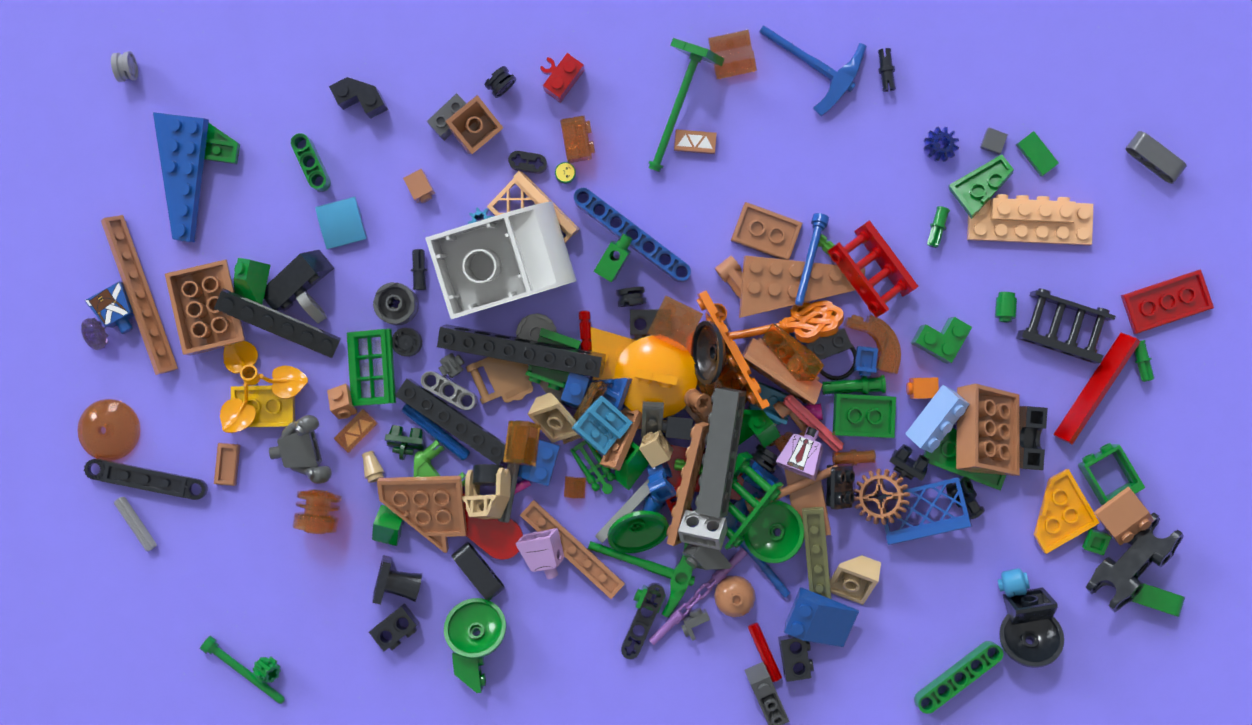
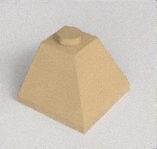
M552 393L535 399L527 415L552 443L578 435L572 429L577 421Z
M861 555L840 563L830 579L831 593L864 605L879 581L881 562Z

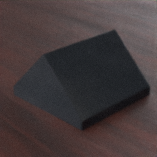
M1043 587L1027 590L1025 595L1007 597L1006 594H1003L1011 625L1051 619L1058 608L1057 602Z

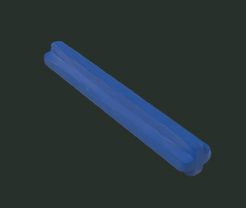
M408 404L404 405L401 411L457 457L465 460L470 455L469 450L433 421Z

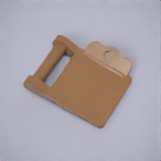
M487 357L465 367L467 372H470L481 395L480 401L482 404L501 396L506 403L513 400H521L525 395L533 391L532 381H529V376L525 375L529 367L528 364ZM484 367L495 391L494 393H488L478 368Z

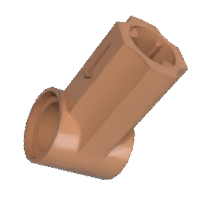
M729 256L716 266L715 270L740 299L742 269L738 262L732 256Z

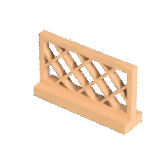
M518 171L508 185L489 203L487 208L497 216L503 214L494 208L499 200H507V212H510V200H521V208H524V200H532L535 205L553 201L524 172ZM515 184L521 189V198H510V189ZM553 202L560 228L566 234L564 238L566 243L580 228Z

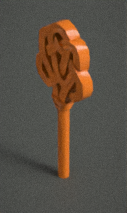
M827 300L813 303L804 302L802 306L793 305L790 309L791 317H785L779 323L729 332V337L732 340L778 331L787 334L795 332L797 340L803 343H810L816 341L819 337H828L836 334L838 327L844 321V312L841 308Z

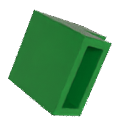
M381 505L373 523L372 540L397 546L401 537V528L404 520L387 506Z

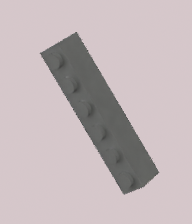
M720 387L715 388L712 394L711 401L713 407L708 417L710 426L709 432L705 437L706 452L702 457L703 471L699 477L700 491L695 501L697 506L696 513L715 518H722L728 515L746 391Z

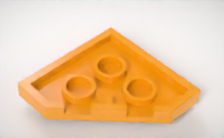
M1065 469L1052 476L1047 482L1034 531V537L1045 554L1100 523L1069 469Z

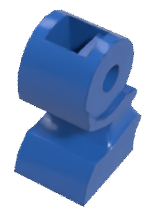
M664 462L653 468L651 465H648L649 477L647 478L649 483L647 485L650 493L660 502L675 496L676 491L673 485L667 481V479L672 477L668 463Z

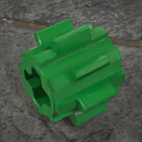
M270 656L269 659L261 657L257 662L255 661L253 674L262 684L264 682L272 683L276 678L278 679L281 670L277 660Z

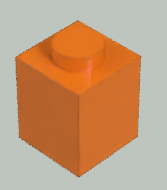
M938 377L909 378V382L906 384L907 395H910V399L933 398L939 390Z

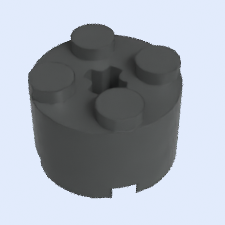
M391 282L384 284L377 290L373 300V308L381 320L393 325H403L410 322L417 314L418 299L414 291L401 283ZM394 300L400 301L398 308L392 307L395 304Z

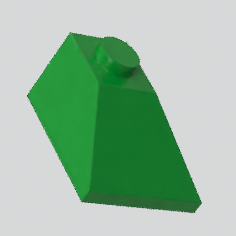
M238 258L234 268V293L262 304L271 265L250 259Z

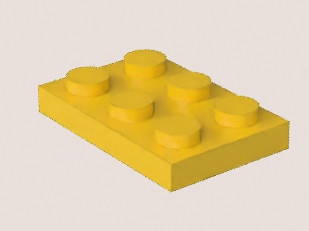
M272 385L248 387L247 404L253 406L256 410L255 419L249 427L288 426L291 422L295 421V396L290 399L279 398L273 393ZM231 386V399L238 398L244 402V386Z

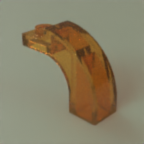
M852 315L851 318H845L844 327L865 332L875 340L878 348L876 369L891 374H898L901 362V348L893 329L886 322L873 315H868L866 322L863 321V317Z

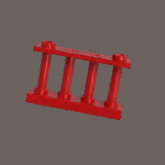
M869 220L854 231L857 235L855 239L844 247L839 242L827 252L868 306L869 311L877 318L889 310L886 303L898 293L904 297L919 286ZM863 243L870 253L855 263L848 253ZM875 260L882 270L867 280L861 270ZM885 277H888L894 287L880 297L873 287Z

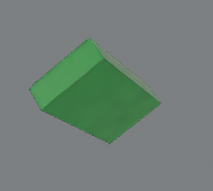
M1034 131L1016 144L1040 176H1043L1059 164Z

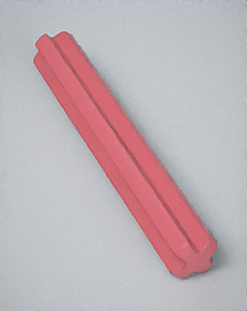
M789 394L784 398L783 404L808 427L818 430V437L834 452L843 449V442L835 435H832V432L793 395Z

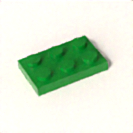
M834 394L832 435L895 438L896 397Z

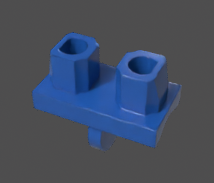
M756 461L750 466L771 486L779 480ZM743 473L741 477L746 482L766 494L759 485Z

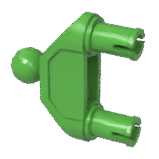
M435 440L424 451L420 450L415 453L414 477L440 476L431 464V460L445 450L443 446H439L434 450L441 444L438 440ZM461 472V474H459L458 476H461L462 480L466 476V474L464 472ZM465 479L462 481V488L465 486Z

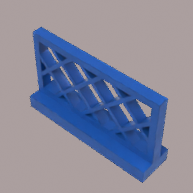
M959 477L903 490V493H912L918 499L913 507L903 504L910 509V512L905 520L899 519L903 522L899 530L890 531L889 519H887V524L884 525L888 545L972 527ZM956 483L958 491L954 498L943 493L947 484ZM943 486L941 490H938L935 487ZM930 488L939 492L933 503L922 497L925 491ZM923 490L920 495L915 493L917 491ZM941 494L952 500L946 511L935 505ZM880 495L877 496V499L881 500L882 503L883 499H886V497H891L892 495ZM958 495L960 497L961 503L956 500ZM920 499L931 505L926 515L915 510ZM955 502L962 506L964 515L955 517L948 513V511ZM933 507L944 513L940 521L935 522L928 518ZM912 512L923 517L918 526H913L907 522ZM946 515L952 517L949 519H944ZM926 519L931 522V523L923 524ZM905 524H907L908 526H910L909 528H904V529H903V527L905 526Z

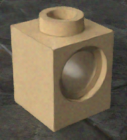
M660 430L655 433L649 432L643 436L639 447L652 468L670 460L673 448Z

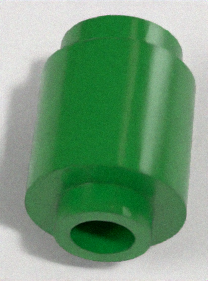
M999 292L998 297H996L995 318H999V322H1012V319L1016 318L1017 311L1015 293Z

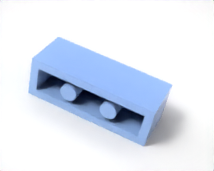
M942 385L906 432V435L918 447L932 453L938 448L946 434L952 430L953 425L965 413L970 404L956 391Z

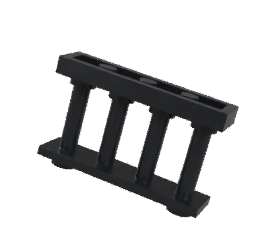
M1039 288L1036 291L1030 292L1029 296L1038 299L1029 327L1026 330H1019L1016 339L1090 363L1102 362L1103 355L1097 353L1096 346L1104 321L1115 320L1116 316L1109 314L1110 310L1100 307L1093 309L1050 295L1051 291ZM1047 301L1057 304L1049 333L1042 336L1038 334L1037 327L1045 302ZM1066 307L1077 312L1069 338L1064 343L1058 341L1057 333ZM1088 314L1097 318L1088 346L1083 349L1077 347L1078 343L1076 341L1084 316Z

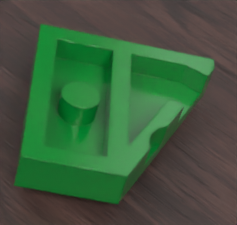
M208 123L204 160L237 164L240 144Z

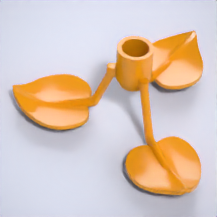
M242 341L225 346L223 360L226 368L234 374L240 373L244 381V402L238 398L227 400L222 405L220 410L222 430L226 433H235L248 428L253 423L256 410L253 406L247 404L249 385H256L260 379H263L268 383H273L272 391L277 397L290 399L296 396L308 383L307 376L292 366H279L272 372L273 379H269L263 374H259L256 367L253 366L258 359V351L254 345L247 341Z

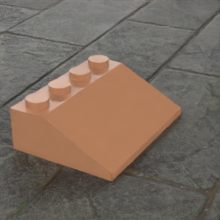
M227 260L165 273L183 355L191 356L245 341L241 320L214 309L223 288L234 293Z
M760 337L757 340L752 338L742 353L748 366L806 405H815L823 385L819 382L820 378L812 372L807 374L801 370L803 366L792 360V362L786 360L784 358L786 355L778 349L773 351L768 348V343Z
M980 384L957 387V393L970 405L957 420L956 469L977 473L1020 476L1019 394Z

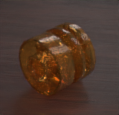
M324 490L298 491L297 498L305 499L306 501L296 502L295 505L304 508V512L294 513L292 527L313 534L337 532L339 518L330 515V511H338L340 506L331 504V502H341L342 496Z

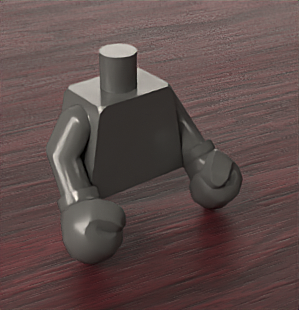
M306 415L297 421L291 422L282 431L281 436L277 440L278 446L269 448V456L272 460L282 458L285 468H291L295 472L307 475L313 483H325L329 481L332 475V471L328 466L318 467L322 458L314 431L319 427V421L315 416Z

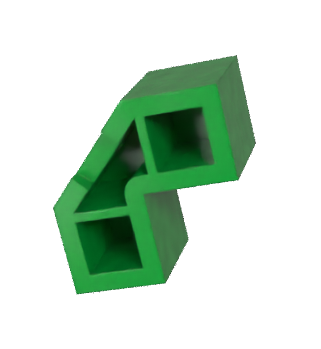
M744 409L739 445L754 435L765 448L781 436L774 423L763 410Z

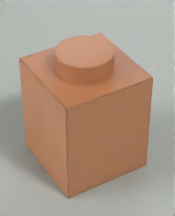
M422 169L403 178L413 199L417 203H425L432 199V195L435 192Z

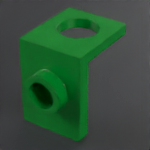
M643 585L642 589H637L633 600L636 601L635 607L640 609L647 593L648 586ZM650 590L652 594L661 595L657 590ZM650 606L644 607L648 610L653 611V609Z

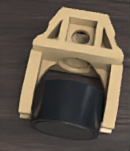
M495 464L473 465V470L467 471L465 477V496H462V500L466 504L469 517L501 519L510 499L511 475L509 469H504V466ZM480 485L496 486V495H480Z

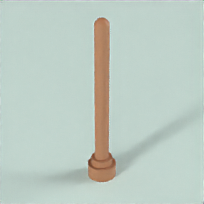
M838 465L818 472L816 481L804 478L780 489L782 493L776 500L830 477L831 468L838 467ZM745 501L747 509L751 513L754 508Z

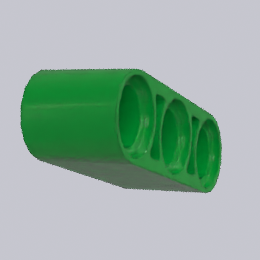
M302 133L295 134L291 138V147L309 185L319 192L328 190L331 181L314 143ZM301 140H306V146L302 149H299V142ZM314 158L315 164L312 167H307V161ZM318 177H323V183L320 186H316L315 180Z
M1144 584L1142 590L1132 602L1179 617L1185 597Z

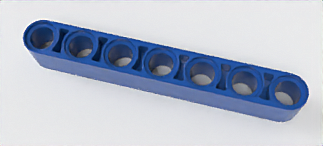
M579 188L575 191V204L618 238H620L622 233L627 234L631 230L636 231L638 238L632 240L629 245L675 281L685 282L689 279L691 269L687 263L589 189ZM580 194H587L589 196L586 203H580L577 200ZM597 206H603L605 213L598 216L594 213V209ZM618 218L622 224L618 228H613L610 225L611 220ZM645 243H652L655 249L653 252L647 253L643 250V245ZM662 255H667L670 257L671 262L668 265H662L659 258ZM679 267L685 268L687 276L683 278L678 277L676 269Z

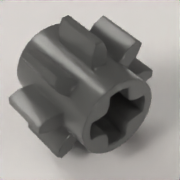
M450 353L440 360L442 366L438 369L443 376L449 375L450 378H453L463 371L461 365L465 363L460 355L455 357L453 353Z

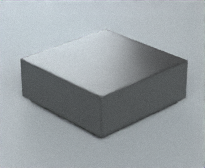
M988 127L980 148L999 155L1002 152L1008 134Z

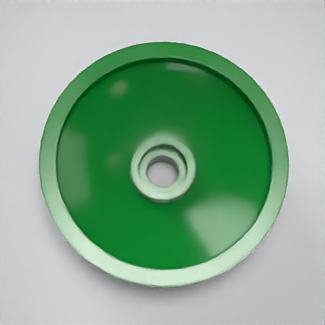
M775 500L768 504L745 533V543L750 552L764 562H785L795 556L802 547L805 538L803 519L793 506ZM779 528L781 534L776 536L775 531Z
M649 510L634 511L623 515L612 524L607 534L608 542L613 549L619 552H643L657 546L667 537L669 524L667 519L657 512Z
M472 598L460 602L449 612L444 623V637L450 649L457 655L469 659L482 658L494 652L500 646L506 634V620L503 612L495 603L482 598ZM476 631H480L478 636H474Z

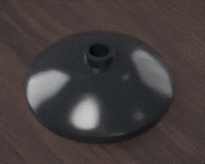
M702 321L698 324L693 334L691 356L695 362V375L698 380L703 384H713L722 373L727 350L719 328L711 321Z
M1007 614L1000 626L999 638L1004 651L1012 660L1023 666L1031 668L1047 666L1053 663L1063 650L1064 633L1055 617L1011 625L1009 615ZM1026 639H1030L1033 644H1028Z

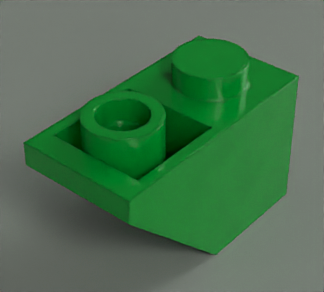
M633 441L620 471L615 470V480L628 490H630L649 464L640 451V446Z
M453 652L454 675L473 691L481 693L483 686H486V676L481 671V666L484 665V657L469 659Z

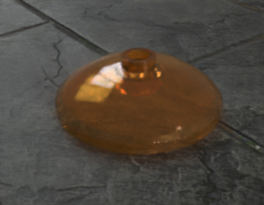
M114 399L100 400L91 404L82 413L78 422V438L83 449L92 457L107 461L117 460L125 457L135 448L140 437V422L134 410L126 403ZM102 427L106 428V432L104 434L101 432Z

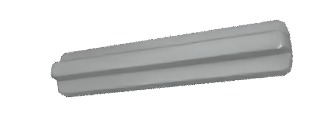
M125 497L118 498L114 505L145 551H151L157 546L156 542Z

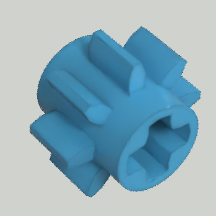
M477 207L476 213H469L472 221H469L468 224L478 222L476 220L478 217L487 219L493 216H487L488 209L482 212Z

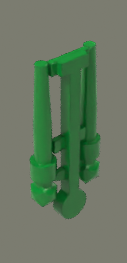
M582 441L570 450L586 476L587 482L591 483L592 489L598 491L600 485L597 482H601L603 485L602 491L605 494H610L613 487L611 484L606 483L604 478L607 476L608 481H613L615 475L610 472V468L600 464L602 458L596 452V449L587 441ZM587 444L598 464L594 465L583 448L584 445ZM580 449L591 466L589 470L575 452ZM599 467H601V470L604 473V475H601L598 471ZM594 471V473L596 474V476H597L598 478L595 479V477L593 476V474L591 475L590 473H592V472Z

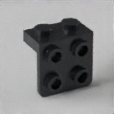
M838 465V467L831 468V476L827 477L826 506H830L831 509L837 510L852 507L855 499L853 492V482L855 480L853 466Z

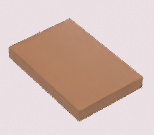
M745 202L731 241L779 259L789 260L803 223Z

